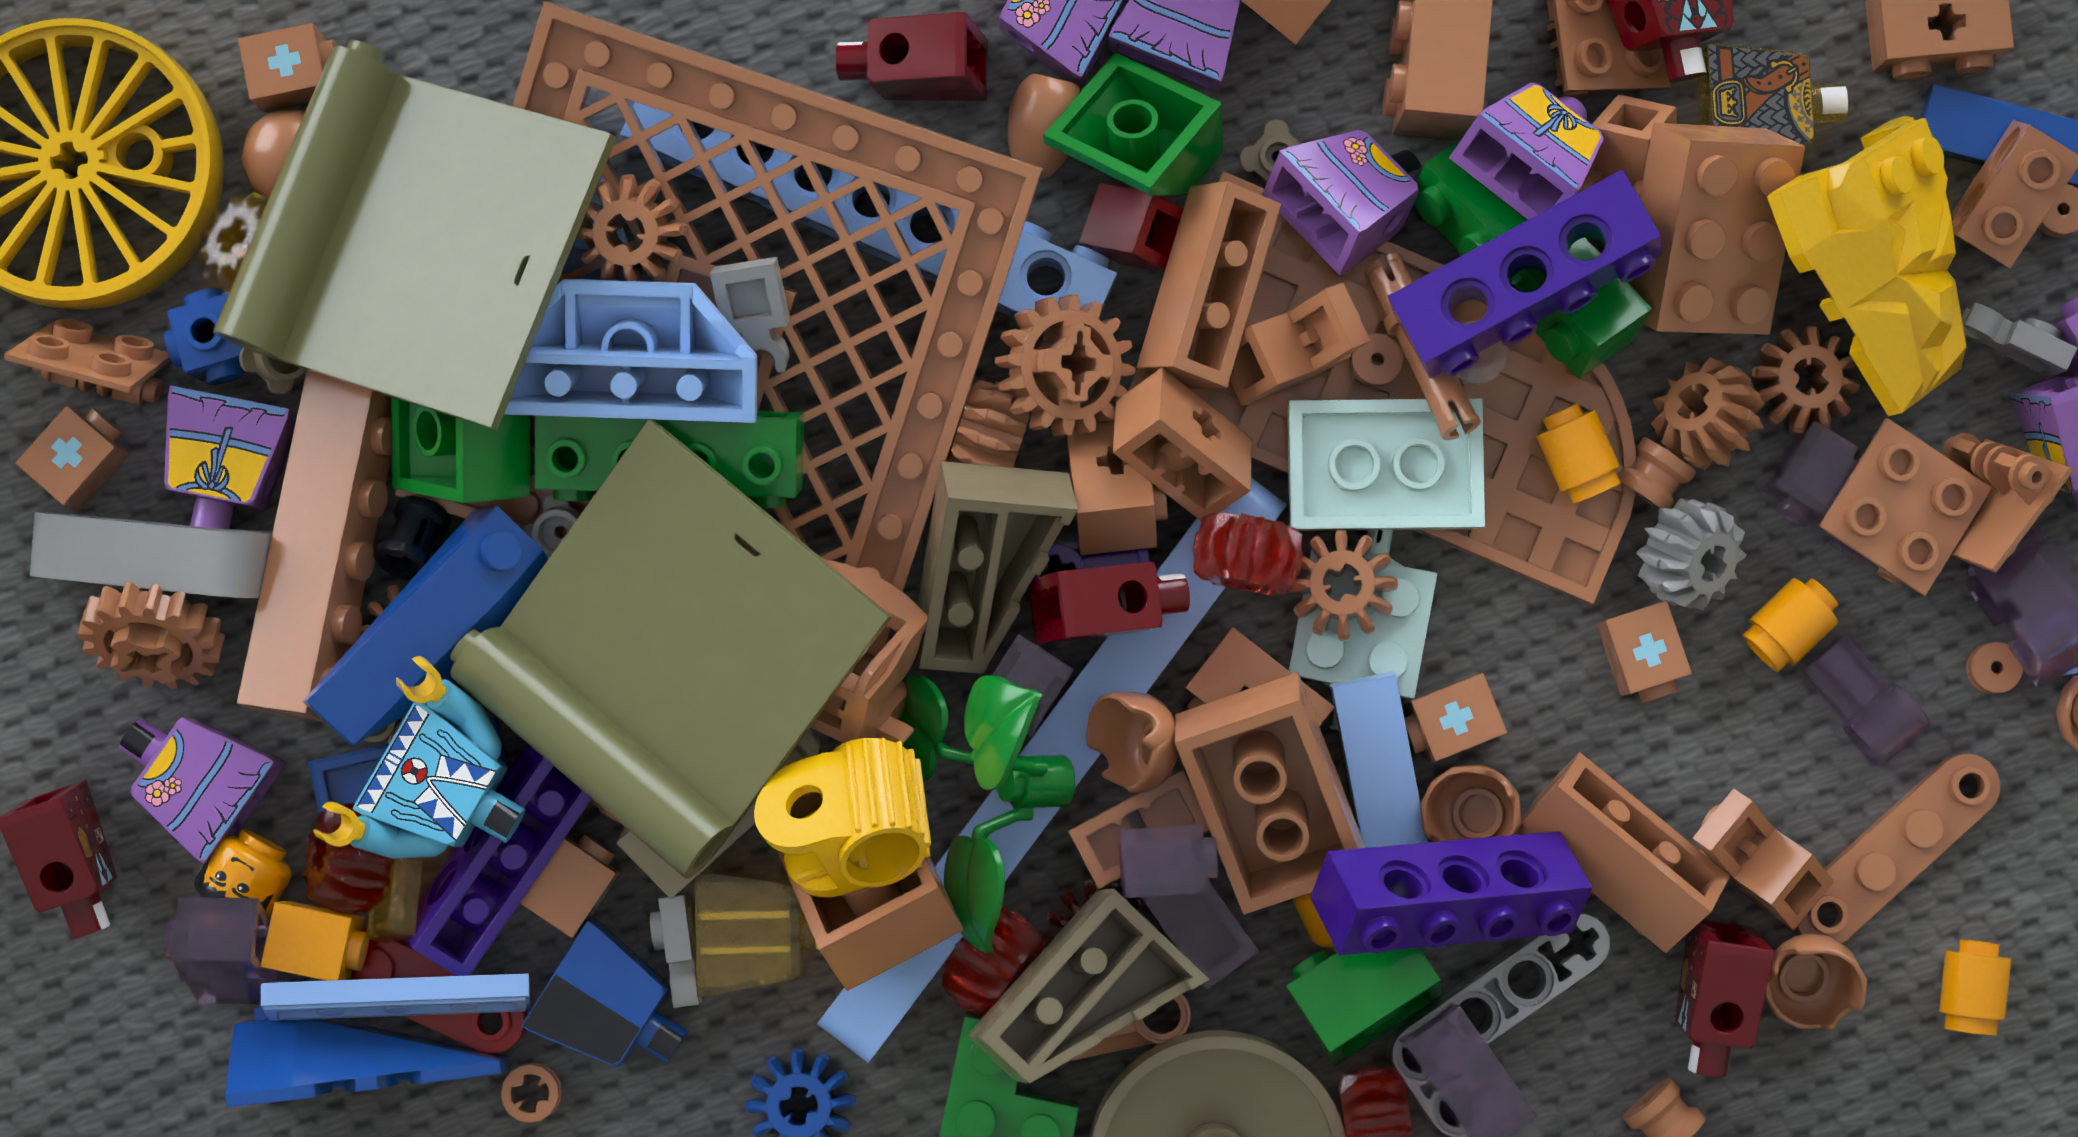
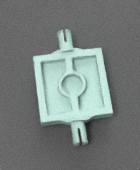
M1367 530V536L1373 540L1371 549L1364 558L1367 562L1379 554L1385 552L1389 554L1393 530H1382L1380 543L1376 542L1378 530ZM1311 550L1310 560L1317 563L1319 558ZM1391 559V563L1385 569L1374 574V577L1390 576L1398 580V588L1391 592L1374 593V595L1388 601L1393 609L1389 616H1385L1368 607L1366 613L1372 619L1375 626L1374 632L1368 635L1361 630L1356 618L1348 620L1350 627L1348 641L1339 640L1337 634L1338 620L1331 618L1326 631L1321 636L1313 633L1314 621L1321 612L1319 609H1316L1306 617L1299 618L1289 671L1291 673L1298 672L1301 679L1320 682L1330 688L1332 683L1393 671L1397 677L1400 697L1414 700L1437 573L1404 567ZM1345 570L1341 577H1334L1330 574L1324 584L1331 585L1332 593L1328 596L1336 601H1340L1344 594H1351L1356 597L1361 589V586H1354L1353 578L1357 575L1349 570ZM1311 593L1303 594L1302 601L1311 597ZM1334 709L1329 729L1339 731Z

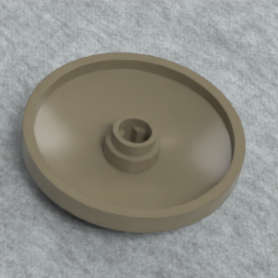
M1227 1030L1188 1033L1156 1045L1140 1055L1120 1073L1106 1091L1097 1108L1089 1133V1137H1346L1340 1115L1322 1082L1305 1063L1287 1049L1272 1041L1252 1034Z

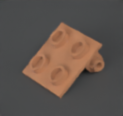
M1547 0L1549 21L1553 22L1547 25V33L1556 34L1557 40L1549 44L1550 52L1559 53V57L1555 58L1558 79L1554 82L1555 88L1562 90L1563 96L1582 99L1589 96L1588 91L1662 90L1671 88L1662 49L1630 52L1623 47L1607 0Z
M75 319L55 320L4 354V360L32 367L33 371L41 373L44 381L72 388L78 386L80 390L85 392L90 391L93 384H97L96 390L98 395L106 397L112 389L111 398L138 406H144L147 401L155 404L159 401L163 390V379L154 377V374L171 362L168 352L154 349V343L149 339L134 335H120L116 338L94 333L93 327L90 324Z
M1885 418L1818 527L1877 565L1879 569L1876 573L1884 580L1897 586L1903 582L1922 596H1926L1992 487L1889 418Z
M1960 433L1950 437L1943 446V455L1992 487L1951 556L1996 573L2005 560L2015 551L2018 543L2044 509L2054 500L2057 492L2074 470L2069 466L1989 439H1985L1981 443L1977 437L1969 433Z

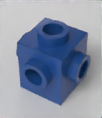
M219 288L205 289L185 296L183 298L185 306L167 311L172 329L164 332L166 348L173 365L176 368L183 366L185 373L200 381L206 380L208 385L228 383L245 376V372L239 362V354L243 349L242 347L216 334L207 343H204L202 337V329L216 325L229 295V292L222 294Z

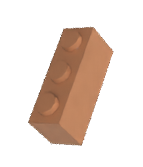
M1229 181L1190 186L1136 366L1137 369L1153 374L1163 367L1189 389L1227 388L1281 203Z
M1581 752L1539 792L1523 816L1522 823L1518 829L1521 835L1560 831L1593 887L1590 893L1597 896L1631 924L1639 934L1648 938L1665 953L1711 913L1730 878L1727 872Z

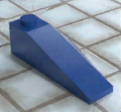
M497 505L472 511L302 702L349 745H355L407 715L414 702L409 700L396 685V678H400L407 686L415 687L425 680L427 673L412 658L416 656L426 658L439 672L442 680L446 679L454 685H458L451 678L450 673L454 664L450 659V655L454 647L472 630L482 633L484 630L502 625L548 561L544 550Z

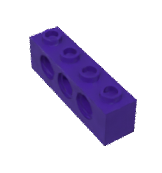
M1622 169L1388 295V299L1397 321L1428 377L1432 378L1442 372L1445 377H1451L1472 367L1480 359L1479 352L1499 341H1502L1504 346H1508L1525 339L1539 327L1537 324L1538 320L1560 309L1562 314H1569L1583 308L1596 298L1597 292L1595 290L1617 278L1622 283H1626L1650 271L1656 265L1654 258L1662 254L1661 235ZM1591 237L1601 241L1605 245V249L1597 258L1582 261L1574 258L1569 253L1571 246L1581 238ZM1524 269H1536L1546 276L1544 284L1536 291L1529 293L1517 291L1510 284L1513 277ZM1467 300H1478L1488 307L1485 316L1473 324H1462L1452 317L1456 307Z
M529 744L525 746L495 791L526 809L512 837L508 842L504 843L475 826L462 847H456L401 926L413 950L456 976L471 975L592 799Z
M1558 831L1328 851L1310 898L1339 956L1361 953H1383L1392 950L1422 947L1438 948L1453 944L1483 941L1498 942L1504 939L1545 935L1557 936L1572 933L1593 887L1562 834Z

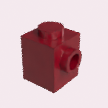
M1099 183L1079 243L1116 263L1165 272L1183 208L1159 195L1150 196L1137 189Z

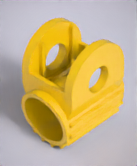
M885 738L854 739L842 743L832 752L820 753L795 761L776 772L764 785L756 800L754 818L757 829L772 848L784 853L786 870L797 887L812 896L836 897L866 887L890 885L906 878L917 868L923 867L922 861L924 857H930L929 846L931 845L921 761L920 759H915L914 749H905L901 741L895 743ZM811 792H817L821 795L823 802L819 808L802 819L791 817V808L799 797Z

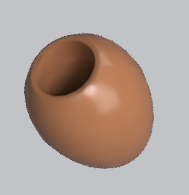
M1033 73L1020 83L1011 100L1007 121L1008 146L1012 158L1043 168L1040 179H1045L1053 175L1064 164L1069 155L1045 144L1043 134L1077 97L1081 90L1076 83Z

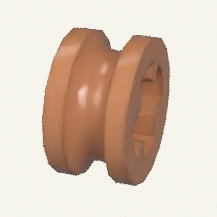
M535 1062L523 1064L511 1071L504 1080L501 1090L502 1104L508 1114L518 1121L527 1123L541 1121L554 1113L561 1102L563 1093L561 1080L556 1072L545 1064ZM528 1074L539 1076L541 1080L538 1086L546 1083L549 1090V1097L538 1101L535 1111L522 1107L526 1099L518 1102L515 1095V1088L526 1084Z

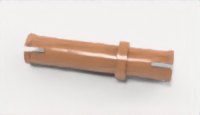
M1397 253L1389 254L1385 258L1389 265L1387 271L1392 281L1389 280L1380 259L1371 263L1364 273L1371 282L1387 317L1383 322L1386 331L1390 337L1398 339L1438 424L1443 440L1459 438L1456 429L1458 424L1452 412L1456 414L1465 435L1476 429L1480 425L1481 420L1475 413L1457 375L1445 377L1442 372L1429 378L1397 321L1388 299V295L1411 284L1413 281L1405 266L1403 256Z

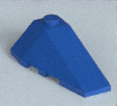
M254 1007V1020L234 1024L225 1100L226 1107L313 1098L316 1097L315 1095L331 1093L333 1089L345 1088V1091L360 1092L398 1085V1082L410 1081V1084H421L500 1074L511 1069L510 1058L502 1054L483 1053L470 1047L336 1018L270 1021L262 1007Z

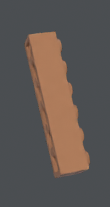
M310 370L306 371L237 704L267 714L324 722L302 701L352 647L361 632L362 615L360 607L365 582L371 576L374 568L373 543L378 519L384 513L388 499L386 480L392 455V409L390 396Z

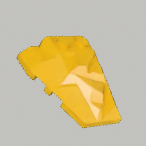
M1901 116L1889 120L1861 137L1864 150L1847 161L1800 175L1766 196L1788 255L1799 273L1815 270L1831 295L1830 298L1823 299L1819 305L1829 322L1845 318L1854 332L1855 336L1853 337L1849 354L1888 416L1903 413L1960 371L1967 347L1956 281L1947 271L1956 254L1952 218L1946 195L1948 177L1944 169L1943 150L1939 142L1932 137L1926 118L1914 120L1913 117Z

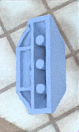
M563 279L554 290L504 414L756 423L757 354L696 283Z

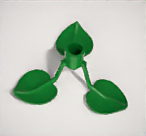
M908 675L903 680V683L906 685L907 697L904 712L899 720L913 727L914 732L902 746L907 750L914 749L915 759H920L923 781H928L934 774L937 756L945 760L973 764L979 785L985 790H997L1000 799L1003 802H1009L1013 806V810L975 826L971 838L968 836L954 837L947 853L944 868V888L964 929L960 933L979 951L995 953L992 946V937L1002 908L1005 871L998 848L987 838L992 832L1014 822L1031 821L1034 816V808L1067 806L1071 802L1075 791L1074 768L1069 758L1065 755L1018 756L1042 697L1040 692L1018 686L1001 676L985 675L978 678L970 691L964 718L965 736L970 747L973 749L970 752L950 748L942 741L948 725V709L938 687L924 676Z

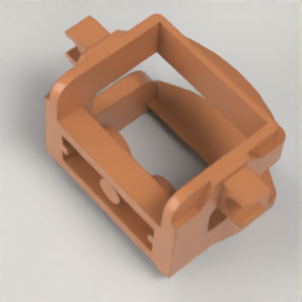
M823 559L888 612L892 618L885 627L897 631V633L876 657L868 653L864 654L810 728L843 743L860 738H885L895 743L901 741L903 745L914 732V728L899 720L904 712L907 697L906 685L901 680L908 673L918 653L922 634L926 630L927 614L909 596L881 579L879 571L875 568H856L848 564Z

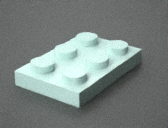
M1482 398L1469 399L1481 423L1476 429L1466 435L1456 414L1452 412L1458 424L1456 429L1459 434V438L1453 440H1443L1441 437L1440 429L1426 399L1289 400L1287 403L1289 531L1483 529L1485 527Z

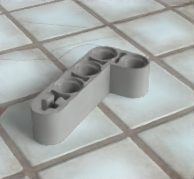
M35 512L30 576L124 586L125 582H132L138 588L149 589L152 583L159 584L162 591H183L190 594L232 598H259L273 531L219 529L78 514Z
M1583 913L1580 914L1573 930L1588 931L1590 936L1583 942L1587 952L1583 957L1580 954L1568 952L1553 961L1562 969V973L1558 976L1553 964L1544 955L1539 953L1537 949L1543 944L1545 951L1556 953L1569 943L1570 940L1567 933L1557 936L1526 937L1398 1026L1390 1035L1387 1043V1058L1392 1069L1426 1118L1442 1133L1451 1137H1468L1475 1134L1484 1125L1488 1115L1487 1099L1463 1061L1595 970L1606 959L1610 949V936L1606 927L1597 918ZM1528 960L1536 966L1539 973V981L1532 993L1526 996H1516L1508 985V975L1516 963ZM1479 998L1486 1008L1485 1023L1479 1030L1473 1033H1463L1455 1022L1456 1009L1463 1000ZM1415 1035H1426L1434 1045L1432 1061L1426 1067L1419 1070L1407 1068L1402 1059L1404 1043ZM1452 1089H1464L1468 1092L1471 1099L1469 1114L1457 1123L1445 1122L1439 1113L1441 1098Z

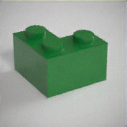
M966 1012L939 1137H1073L1079 1110L1078 1102L1016 1089L1018 1081H1014L967 1037L969 1032L984 1016Z

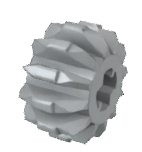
M1680 498L1672 509H1659L1658 523L1655 527L1644 528L1649 538L1647 544L1636 552L1644 561L1638 577L1650 586V592L1656 594L1658 599L1662 601L1667 600L1668 604L1673 606L1678 604L1682 607L1704 610L1710 599L1723 600L1725 585L1729 580H1739L1734 571L1736 564L1747 556L1739 548L1745 531L1736 525L1734 516L1726 513L1724 508L1710 502L1705 504L1695 499L1687 500Z

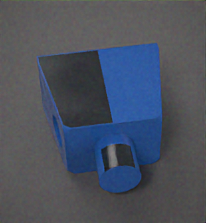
M596 919L586 922L521 1027L534 1034L615 1067H620L627 1061L636 1045L668 1064L689 1032L658 1012L671 991L670 984L604 924Z

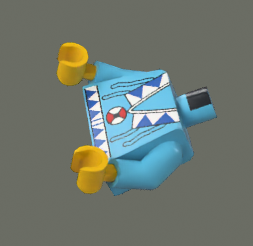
M422 656L412 658L421 669L427 672L426 678L420 685L415 687L407 686L400 678H396V685L414 703L352 808L362 815L357 817L354 811L337 802L329 801L323 804L322 807L340 814L342 819L341 825L337 831L331 834H325L320 830L314 829L315 836L332 846L341 847L350 843L355 848L391 859L437 857L449 845L462 847L475 826L504 843L508 842L519 826L526 809L495 792L508 768L499 759L502 746L499 736L483 706L450 681L442 680L439 672L426 658Z

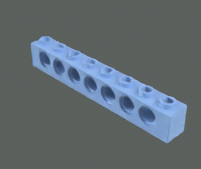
M637 102L633 105L644 129L673 116V114ZM626 122L620 133L623 140L633 136ZM679 124L650 139L660 160L668 165L676 167L695 157ZM714 129L708 137L701 139L707 151L735 137V135ZM638 145L633 147V149L641 152ZM741 145L712 159L727 191H731L757 178L752 166L740 159ZM774 149L773 155L764 164L769 172L798 156ZM803 165L773 180L789 213L819 199L816 191H807L798 185V176L804 169ZM700 166L686 172L707 181ZM828 167L832 171V178L827 188L829 192H832L860 177ZM876 183L879 189L889 196V209L891 213L921 199L920 197ZM762 186L741 196L774 211ZM865 186L834 201L851 234L881 219L880 216L873 218L862 216L855 210L857 198L864 191H867ZM938 204L953 232L959 211ZM824 207L796 220L798 223L836 240H840ZM927 207L896 222L912 254L934 244L923 243L912 234L916 221L923 216L930 215ZM1026 221L996 311L1015 319L1014 315L1018 311L1030 308L1035 311V301L1054 297L1058 303L1059 297L1073 294L1078 295L1080 308L1083 304L1094 301L1101 303L1102 314L1116 283L1117 272L1107 268L1110 260L1104 255L1080 245H1076L1073 252L1050 243L1052 237L1050 232ZM886 228L855 242L859 250L892 265L902 260ZM947 248L917 263L924 279L936 284ZM1050 266L1062 274L1064 284L1058 292L1052 295H1040L1035 293L1028 285L1027 279L1030 273L1038 267Z

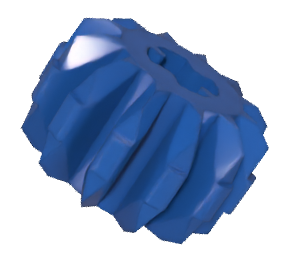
M795 1048L792 1051V1071L790 1072L778 1055L770 1057L767 1060V1064L777 1082L764 1075L755 1074L750 1080V1085L768 1096L767 1098H754L745 1103V1111L748 1113H767L768 1118L759 1122L752 1129L754 1136L762 1137L774 1128L780 1133L777 1137H831L824 1127L825 1125L837 1132L847 1133L851 1127V1122L847 1118L833 1112V1109H848L856 1104V1096L853 1094L834 1095L833 1089L841 1086L848 1080L849 1074L844 1069L837 1071L826 1080L821 1074L829 1064L830 1056L824 1052L820 1053L813 1064L812 1070L805 1069L806 1054L803 1048ZM797 1086L807 1088L809 1091L806 1094V1098L814 1094L818 1103V1107L810 1109L804 1121L796 1120L792 1117L796 1112L794 1109L787 1113L784 1107V1100L792 1097Z

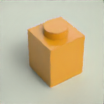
M292 901L274 902L260 967L326 981L350 980L352 970L360 971L362 969L368 951L369 933L361 931L364 916Z

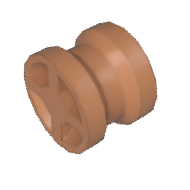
M1643 437L1636 447L1638 455L1636 461L1631 467L1622 468L1617 476L1620 483L1635 491L1636 496L1657 510L1660 508L1671 509L1675 504L1673 494L1680 484L1689 483L1696 474V471L1664 447Z
M1669 1077L1653 1086L1633 1103L1622 1119L1631 1129L1641 1130L1646 1137H1692L1704 1124L1706 1117L1697 1107L1687 1106L1680 1097V1086L1673 1078Z

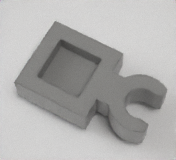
M771 257L714 266L710 272L717 309L739 334L742 333L743 339L754 352L757 350L770 352L775 360L776 371L784 372L789 361V348L785 340L775 333L773 328L787 326L790 321V315L778 258Z
M1976 302L1973 303L1971 309L1964 308L1961 314L1965 338L1977 343L1986 344L1993 348L1991 352L2048 379L2067 371L2078 348L2061 340L2062 332L2053 325L2041 320L2028 318L2025 322L2021 320L2012 322L2005 319L1995 310Z
M690 894L677 895L672 899L669 897L658 898L660 911L650 912V930L654 950H665L666 963H669L673 1008L699 1005L703 1003V995L697 964L698 952Z

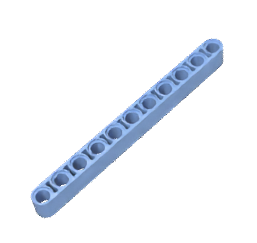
M1251 477V491L1205 523L1197 518L1157 571V576L1180 573L1185 575L1190 591L1189 610L1183 613L1162 615L1163 622L1160 628L1108 636L1019 756L1065 755L1073 765L1076 787L1101 754L1096 750L1090 749L1086 741L1089 713L1099 696L1111 692L1147 693L1285 509L1287 503ZM992 790L958 836H968L971 838L975 826L1013 810V806L1009 802H1003L997 790ZM1060 807L1034 808V816L1031 821L1014 822L992 832L987 839H990L1000 852L1004 864L1005 881ZM948 850L935 866L943 886ZM958 933L849 991L843 988L817 1025L865 1062L869 1063L963 938L962 934Z

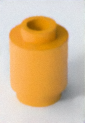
M1576 403L1542 418L1547 430L1537 434L1536 438L1560 492L1567 490L1573 504L1620 484L1615 468L1619 467L1620 464L1595 409L1583 414L1579 404Z
M1792 578L1749 619L1751 627L1742 635V638L1758 658L1772 670L1779 672L1787 663L1795 666L1839 623L1832 612L1838 607V602L1815 579L1811 578L1804 584L1800 580Z
M1960 939L1959 951L1945 950L1939 1012L1945 1013L1944 1029L1972 1034L1997 1035L1998 1020H2005L2011 969V958L1998 956L2000 944Z

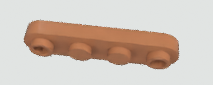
M1974 754L1953 755L1938 764L1824 868L1834 882L1795 928L1797 934L1815 933L1828 935L1839 943L1848 940L1991 810L2000 794V779L1993 765L1983 757ZM1965 774L1972 775L1978 784L1977 792L1971 798L1965 797L1959 789V782ZM1830 902L1837 910V918L1832 925L1825 927L1819 922L1817 912L1823 903Z

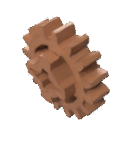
M1073 294L1059 297L1058 303L1054 297L1035 301V311L1030 308L1018 311L1014 315L1021 330L1012 329L1002 332L1000 338L1011 347V351L1008 355L996 357L995 364L1009 369L1010 378L998 384L999 391H1015L1018 398L1013 402L1010 411L1013 414L1031 411L1029 428L1032 430L1047 429L1051 425L1052 434L1056 437L1072 435L1073 429L1077 434L1096 431V420L1104 422L1115 418V410L1110 401L1116 402L1117 399L1128 392L1125 387L1119 384L1121 377L1135 374V367L1122 363L1121 354L1127 352L1133 346L1131 341L1128 340L1116 342L1113 334L1121 323L1117 317L1103 321L1099 320L1101 303L1094 301L1083 304L1080 308L1079 297ZM1044 332L1043 343L1035 350V343ZM1061 362L1069 364L1070 370L1062 368ZM1097 382L1095 389L1088 398V389Z
M125 582L122 593L106 586L103 587L100 597L90 596L83 613L77 638L84 640L82 652L87 655H99L96 666L100 669L112 668L119 674L118 679L125 681L132 676H136L142 679L144 687L151 688L154 681L157 680L161 684H166L170 689H177L180 679L192 685L200 684L202 674L208 676L214 674L216 664L220 660L225 634L219 632L222 623L220 618L205 617L208 606L204 603L191 605L185 599V592L178 591L172 596L162 594L159 584L152 583L149 591H145L142 588H138L132 582Z

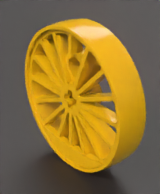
M79 18L51 19L31 23L1 35L0 79L7 73H10L47 132L49 139L0 106V118L42 147L41 149H35L0 141V153L37 161L0 168V183L33 177L0 198V217L39 194L0 247V288L18 298L38 305L70 310H91L116 306L132 301L158 288L180 271L199 249L213 224L221 200L224 183L222 140L216 119L202 91L186 70L160 47L132 31L109 23ZM89 46L92 47L75 120H73L62 49ZM109 49L138 57L92 121ZM47 52L60 130L19 66ZM157 68L173 85L172 92L107 131L151 69ZM184 104L191 120L193 132L187 136L164 139L148 125ZM138 141H151L154 148L151 162L140 170L128 169L126 154L129 148ZM196 149L195 180L185 182L167 178L173 167V153ZM79 153L88 160V163L78 166V177L74 178L65 172V167L75 164V154ZM109 181L138 187L153 186L191 196L177 226L172 227L113 186ZM101 191H105L167 235V240L143 262L139 259L99 194ZM86 198L90 201L130 266L127 272L99 282ZM72 204L84 282L81 286H52ZM53 205L35 280L30 282L14 276L8 272L7 267Z

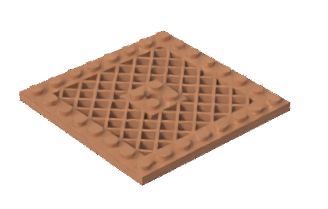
M544 2L512 106L593 128L588 118L615 104L618 105L633 136L613 146L602 173L604 180L611 184L619 194L620 179L610 159L638 145L654 175V178L650 180L654 179L661 183L660 189L666 200L676 197L680 202V207L672 212L676 219L668 223L682 222L687 224L688 231L684 236L695 255L683 253L680 260L675 262L669 261L667 270L665 269L666 275L655 282L696 283L717 308L710 272L714 266L721 265L713 262L740 248L743 249L748 261L762 259L753 242L783 227L799 260L780 269L781 277L784 279L804 269L820 301L791 315L799 291L784 286L790 321L785 327L773 329L782 338H784L786 333L800 362L785 369L784 372H779L772 376L775 367L773 355L766 350L755 351L757 354V411L761 410L766 395L774 411L789 412L776 385L805 371L821 403L803 411L804 422L826 412L841 444L812 457L804 441L803 474H807L821 504L795 517L792 516L787 504L785 507L774 508L781 521V525L806 546L808 545L799 527L827 513L842 544L819 556L833 561L847 554L844 564L856 568H875L879 571L881 579L903 592L934 501L941 461H947L1043 168L550 2ZM591 87L611 94L585 108ZM630 100L673 114V116L644 129ZM692 121L735 135V137L706 151ZM679 124L695 157L666 171L650 139ZM753 142L798 157L768 172ZM741 145L757 178L727 192L712 159ZM815 163L860 178L829 192ZM803 165L819 199L789 213L773 180ZM700 166L716 199L687 213L671 180ZM646 181V182L640 184L639 186H637V188H638V196L640 195V193H641V191H642V189H643V186H644L648 181ZM876 183L920 197L921 199L891 213ZM762 186L778 219L748 233L733 200ZM865 186L881 219L851 234L834 201ZM938 204L959 211L953 232ZM721 207L738 240L708 254L692 221ZM824 207L840 240L810 254L794 221ZM927 207L942 240L912 254L896 222ZM584 217L581 226L592 225L590 222L592 220ZM638 218L631 221L625 220L635 238L634 241L640 246L643 240L638 238L637 234L645 231L642 222ZM886 228L902 260L871 275L855 242ZM593 238L584 239L589 249L595 247ZM845 248L861 281L831 295L815 263ZM947 248L933 293H931L917 263ZM602 256L599 260L586 264L568 274L563 268L557 285L563 279H579L597 269L601 271L606 259ZM907 269L922 301L892 316L877 283ZM618 275L613 279L621 281ZM866 290L881 322L852 336L836 304ZM825 310L841 342L811 356L795 324ZM927 310L913 354H911L897 325ZM887 331L902 362L872 377L857 345ZM846 351L861 383L832 397L816 365ZM907 372L892 416L878 386ZM867 392L882 423L853 437L837 406ZM529 415V427L534 436L535 415ZM887 433L872 476L858 447ZM535 444L530 446L532 456L535 455ZM847 453L862 484L833 498L818 467ZM532 470L530 474V497L461 503L396 489L395 495L402 498L405 496L425 498L442 507L447 513L465 519L474 510L497 505L524 530L528 524L534 523L544 511L543 501L546 497L553 494V489H535V470ZM867 494L854 535H852L839 507ZM591 500L569 501L571 507L582 513ZM558 526L555 530L556 535L560 538L565 537L567 534V530L563 526ZM739 536L740 541L756 555H760ZM884 627L866 653L877 656L886 645L891 629Z

